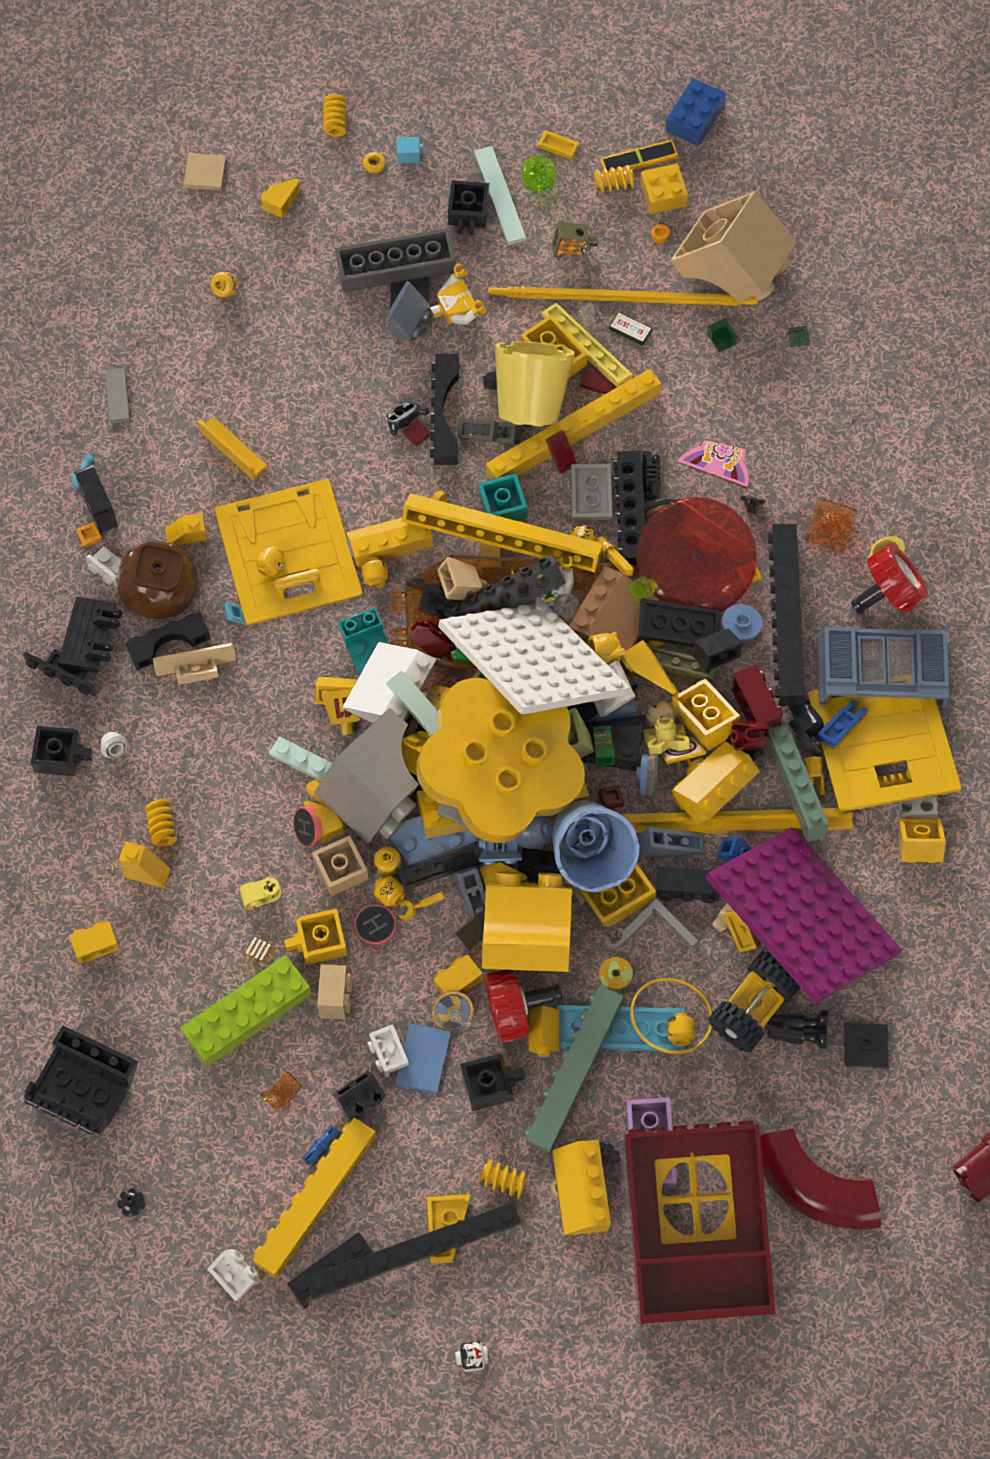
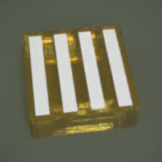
M254 935L244 955L263 964L273 948V944Z

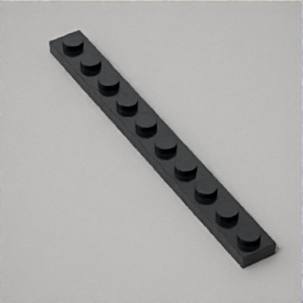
M514 1202L315 1273L305 1277L311 1297L314 1300L521 1225V1221Z

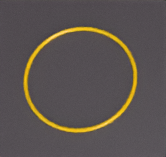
M659 978L643 985L632 1000L630 1014L634 1029L644 1042L665 1053L682 1054L697 1049L707 1040L712 1030L710 1024L704 1039L696 1046L686 1050H666L649 1042L639 1031L634 1019L635 1001L640 992L647 986L661 981H673L684 984L701 996L708 1008L709 1016L712 1015V1010L705 996L696 987L685 981L675 978Z

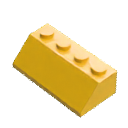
M402 518L346 533L357 568L362 567L367 562V559L372 557H378L379 560L384 561L434 547L431 529L402 522Z
M723 742L671 791L696 824L707 821L714 816L760 770L748 754L743 751H736L731 744Z
M599 1140L578 1141L552 1150L564 1236L608 1231L611 1226Z

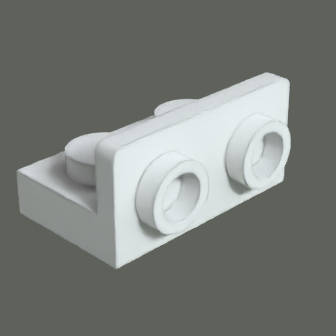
M103 546L93 557L91 555L86 557L87 567L92 573L100 574L106 584H113L117 588V574L121 559Z
M393 1024L369 1033L370 1041L367 1044L371 1054L376 1053L378 1060L375 1063L379 1073L384 1072L385 1077H389L390 1072L409 1065Z
M230 1249L224 1250L207 1270L236 1302L253 1285L259 1284L261 1280L258 1277L257 1271L253 1267L248 1266L243 1260V1255L237 1250Z

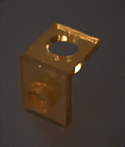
M286 1072L271 1090L262 1091L260 1095L273 1109L283 1108L302 1088V1085L290 1072Z

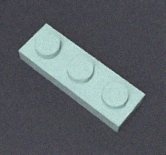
M280 736L269 752L270 756L314 779H323L332 766L331 762Z

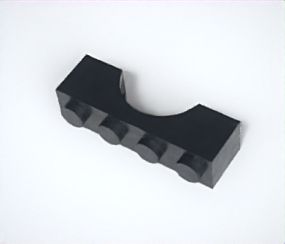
M201 613L188 614L179 621L169 622L160 629H152L147 634L133 637L126 642L128 654L136 671L152 665L153 658H155L158 649L169 641L180 640L194 647L211 640L209 630Z

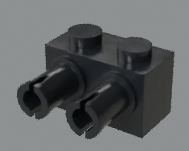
M366 1071L332 1094L341 1111L349 1120L359 1118L365 1114L367 1108L370 1106L375 1107L383 1102L386 1096L374 1075L369 1071Z

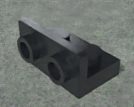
M523 847L521 853L522 860L518 861L517 871L525 874L527 880L538 882L539 873L560 874L554 853Z

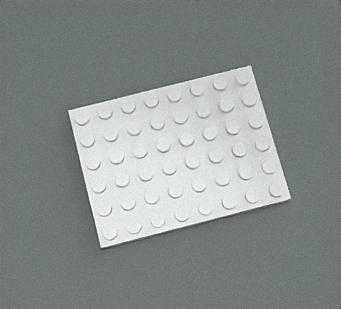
M537 602L536 604L520 605L515 609L502 608L501 610L450 617L439 621V628L521 715L629 694L630 687L546 603Z

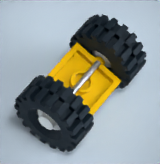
M760 951L747 969L749 971L748 976L727 1002H721L708 1019L709 1024L713 1026V1030L717 1031L720 1037H723L734 1047H738L739 1050H744L747 1053L752 1052L765 1035L764 1030H762L782 1002H790L801 988L768 951Z

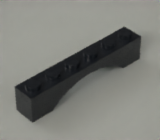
M436 353L435 361H432V373H435V378H431V390H435V395H431V407H434V412H431V424H434V429H430V441H434V446H430V458H434V465H458V439L446 424L443 410L448 393L459 380V353Z

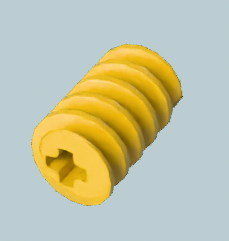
M330 94L323 100V131L328 136L342 137L346 134V98L339 94Z
M626 165L623 171L621 166H618L615 172L614 168L611 167L608 173L604 168L601 174L596 169L594 172L596 193L598 188L604 193L605 187H608L609 191L612 192L613 186L619 191L620 185H623L624 189L627 190L628 184L634 189L632 169L630 170L629 166Z
M168 799L155 800L145 807L148 827L150 829V840L156 846H168L177 841L176 837H172L176 834V830L172 829L175 824L171 822L173 815L170 814L172 808L168 807L170 805Z
M491 1159L484 1165L478 1184H481L485 1180V1187L487 1188L493 1183V1190L495 1191L501 1186V1193H505L509 1189L510 1196L517 1192L518 1199H520L526 1184L524 1171L517 1176L516 1168L509 1173V1166L506 1165L501 1170L500 1162L495 1167H492Z

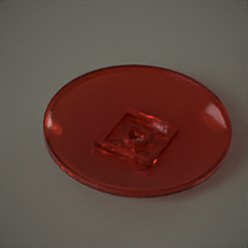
M688 497L665 505L649 519L639 537L636 563L638 574L645 589L658 598L659 601L723 612L740 600L749 588L756 570L757 551L748 525L732 508L713 499ZM699 550L702 552L703 559L701 561L693 559L692 553Z

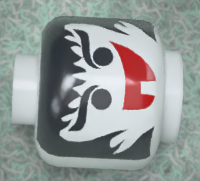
M480 1341L462 1343L460 1351L455 1352L457 1365H462V1369L465 1372L483 1370L485 1364H488L487 1348Z

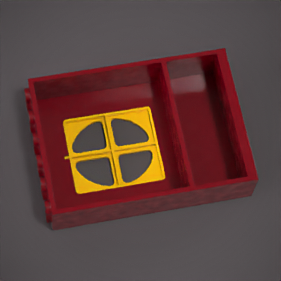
M753 1120L740 1121L738 1126H731V1122H720L716 1124V1127L710 1128L709 1123L694 1125L695 1129H687V1125L672 1127L670 1131H665V1127L650 1128L651 1132H643V1128L629 1129V1134L624 1135L638 1320L640 1324L775 1314L759 1124H754ZM698 1161L710 1163L721 1173L727 1184L725 1192L704 1194L699 1192L696 1168ZM686 1162L689 1167L690 1193L688 1195L663 1196L661 1190L667 1174L677 1164ZM726 1200L729 1207L724 1221L714 1232L704 1234L701 1228L700 1203L703 1201ZM665 1204H691L694 1228L692 1235H684L672 1227L663 1212Z

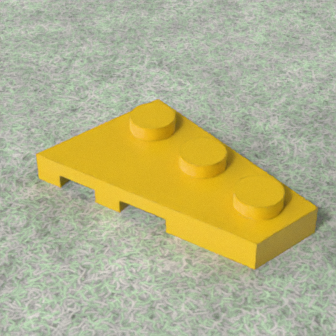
M471 1194L427 1197L429 1232L465 1220ZM457 1248L430 1257L431 1264L453 1263Z

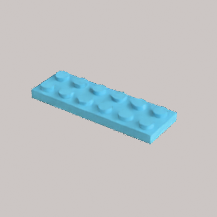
M557 1005V1010H559V1049L571 1047L573 1043L571 1036L575 1028L579 1029L583 1022L580 1020L584 1009H589L590 1006ZM620 1007L600 1049L659 1051L644 1042L637 1034L631 1020V1007ZM634 1007L635 1023L641 1034L649 1042L666 1050H685V1046H676L667 1037V1021L676 1013H685V1009Z

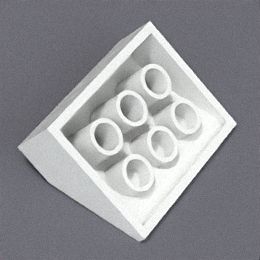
M379 642L343 705V709L374 723L385 711L391 708L406 722L410 712L385 684L403 670L422 692L434 670L436 659L418 650Z

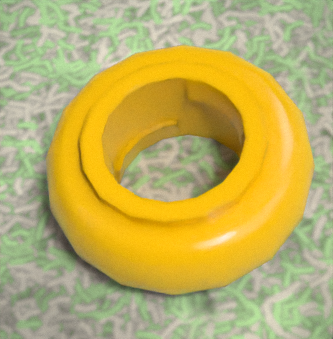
M370 153L364 157L363 167L368 173L378 174L385 169L386 160L380 153ZM372 160H376L379 162V164L375 166L370 165L369 163Z

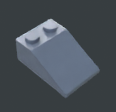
M406 281L388 312L390 331L411 342L413 338L418 337L422 322L428 320L431 312L429 311L428 302L408 281Z

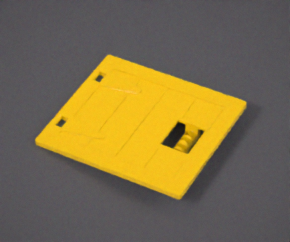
M329 479L214 508L246 625H253L363 595ZM309 490L308 495L298 497L297 492ZM249 505V510L238 511V507ZM266 547H277L284 553L285 565L276 576L265 577L258 572L256 559ZM313 582L315 592L285 599L284 589Z
M912 674L890 677V683L902 681L912 683ZM878 679V680H872V681H867V682H884V681H883V679ZM819 690L808 692L809 703L821 716L824 725L853 699L857 701V706L851 713L855 715L863 706L868 709L867 714L834 749L820 740L839 812L961 791V784L935 699L860 696L833 698V696H829L828 703H819ZM906 761L908 766L906 772L877 777L875 766Z

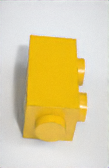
M542 1005L529 1010V1052L536 1053L539 1057H549L550 1054L559 1051V1010Z

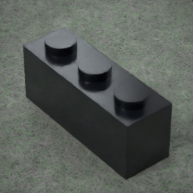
M658 866L656 897H660L661 900L668 901L672 900V898H680L684 902H692L694 899L702 900L703 903L708 904L719 901V893L705 878L708 872L712 870Z

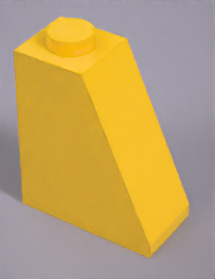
M125 841L119 857L124 877L165 888L171 868L147 847Z

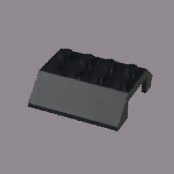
M62 1025L52 1042L54 1050L35 1083L30 1081L24 1091V1103L36 1109L42 1106L41 1111L55 1118L60 1115L61 1121L73 1127L79 1124V1129L90 1135L100 1134L110 1125L128 1093L138 1061Z

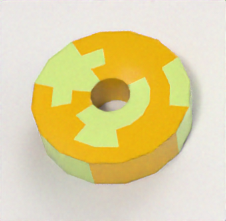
M611 957L605 960L599 969V979L602 985L612 991H621L627 988L633 978V970L630 963L620 957ZM614 971H617L620 973V975L618 977H614L612 973Z

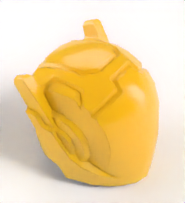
M617 632L592 635L588 639L587 645L607 665L615 660L620 662L622 655L626 653L617 638Z

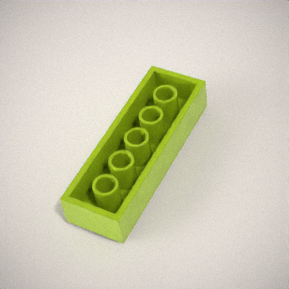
M285 955L180 1028L183 1036L206 1067H209L312 995L311 988L287 955Z

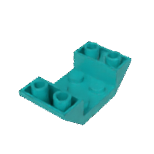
M376 608L338 621L346 649L359 677L378 643L389 644Z

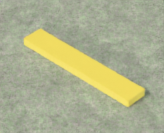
M557 303L542 312L544 319L552 315L587 353V360L616 387L633 379V374Z

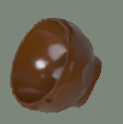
M156 540L142 543L129 550L119 564L117 589L120 599L126 608L128 607L133 612L146 618H174L184 612V609L191 603L198 585L197 569L187 555V552L171 542ZM159 567L161 568V570L156 571L155 568Z

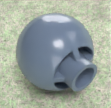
M549 816L533 818L528 828L514 840L526 849H538L544 846L550 840L553 833L551 818Z

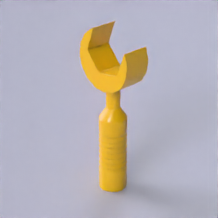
M441 891L424 898L415 905L407 900L401 901L399 905L407 906L408 911L405 915H398V917L404 921L411 920L416 915L417 908L427 907L446 899L444 892Z

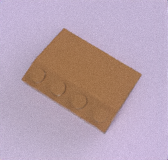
M604 566L569 627L586 644L592 635L617 632V638L622 648L627 651L633 647L638 638L641 599L657 601L659 599L625 574Z

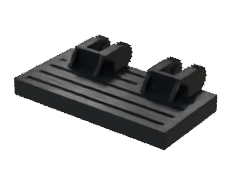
M76 596L58 660V667L99 673V661H110L111 654L108 651H113L114 644L107 642L108 628L118 629L120 621L116 619L122 618L123 614L121 610L116 608V603Z

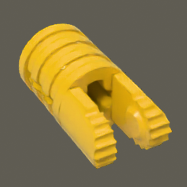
M814 756L803 759L812 785H814L813 781H816L818 795H825L822 758Z

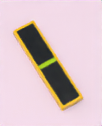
M668 140L600 158L602 168H605L609 173L611 167L614 168L615 172L618 166H621L624 171L626 165L629 166L630 170L677 159L678 153L673 140Z

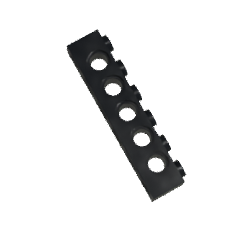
M641 450L617 451V459H613L614 471H618V476L614 477L615 489L619 488V494H615L616 506H620V512H616L617 524H621V529L617 530L618 542L622 541V547H618V552L631 566L647 565ZM631 472L632 474L626 475L624 473ZM631 489V490H633V491H632V492H626L625 490ZM627 507H633L634 509H632V510H627L626 508H627ZM632 524L635 525V527L629 528L627 527V525ZM630 542L636 543V544L633 545V546L628 545V543H630Z
M551 555L541 558L531 566L523 567L513 575L505 576L495 584L487 585L477 593L469 594L465 599L457 603L449 604L447 608L443 609V612L448 619L450 617L466 616L463 615L466 611H471L469 614H477L485 611L501 610L502 608L515 609L566 582ZM544 574L540 579H536L538 575ZM525 583L522 588H518L520 584ZM502 593H507L504 597H500ZM484 602H489L486 606H481Z

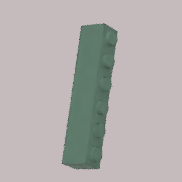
M788 724L768 728L767 737H769L767 746L806 841L809 842L827 837L829 823Z

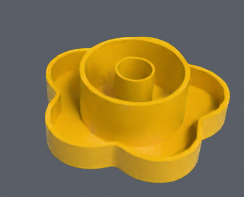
M482 678L465 679L449 689L438 711V731L432 734L425 742L416 765L417 778L424 792L441 804L455 807L459 811L466 827L475 836L492 843H504L514 840L528 828L533 818L537 816H551L566 810L579 795L585 779L582 760L568 742L570 714L567 706L521 715L489 680Z

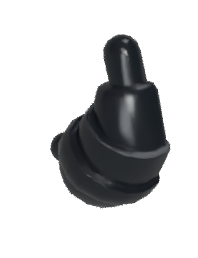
M407 402L393 407L387 414L391 435L396 436L399 429L407 427L411 424V421L420 415H428L429 409L420 407L419 404Z

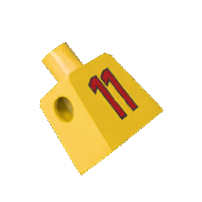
M354 687L328 690L321 693L331 725L341 724L342 735L354 734L353 722H358L362 719L343 709V705Z

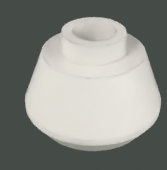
M116 732L106 733L101 739V752L106 758L120 757L128 746L126 738Z

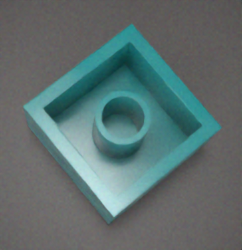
M517 474L478 483V493L484 513L515 521L528 518L527 504Z

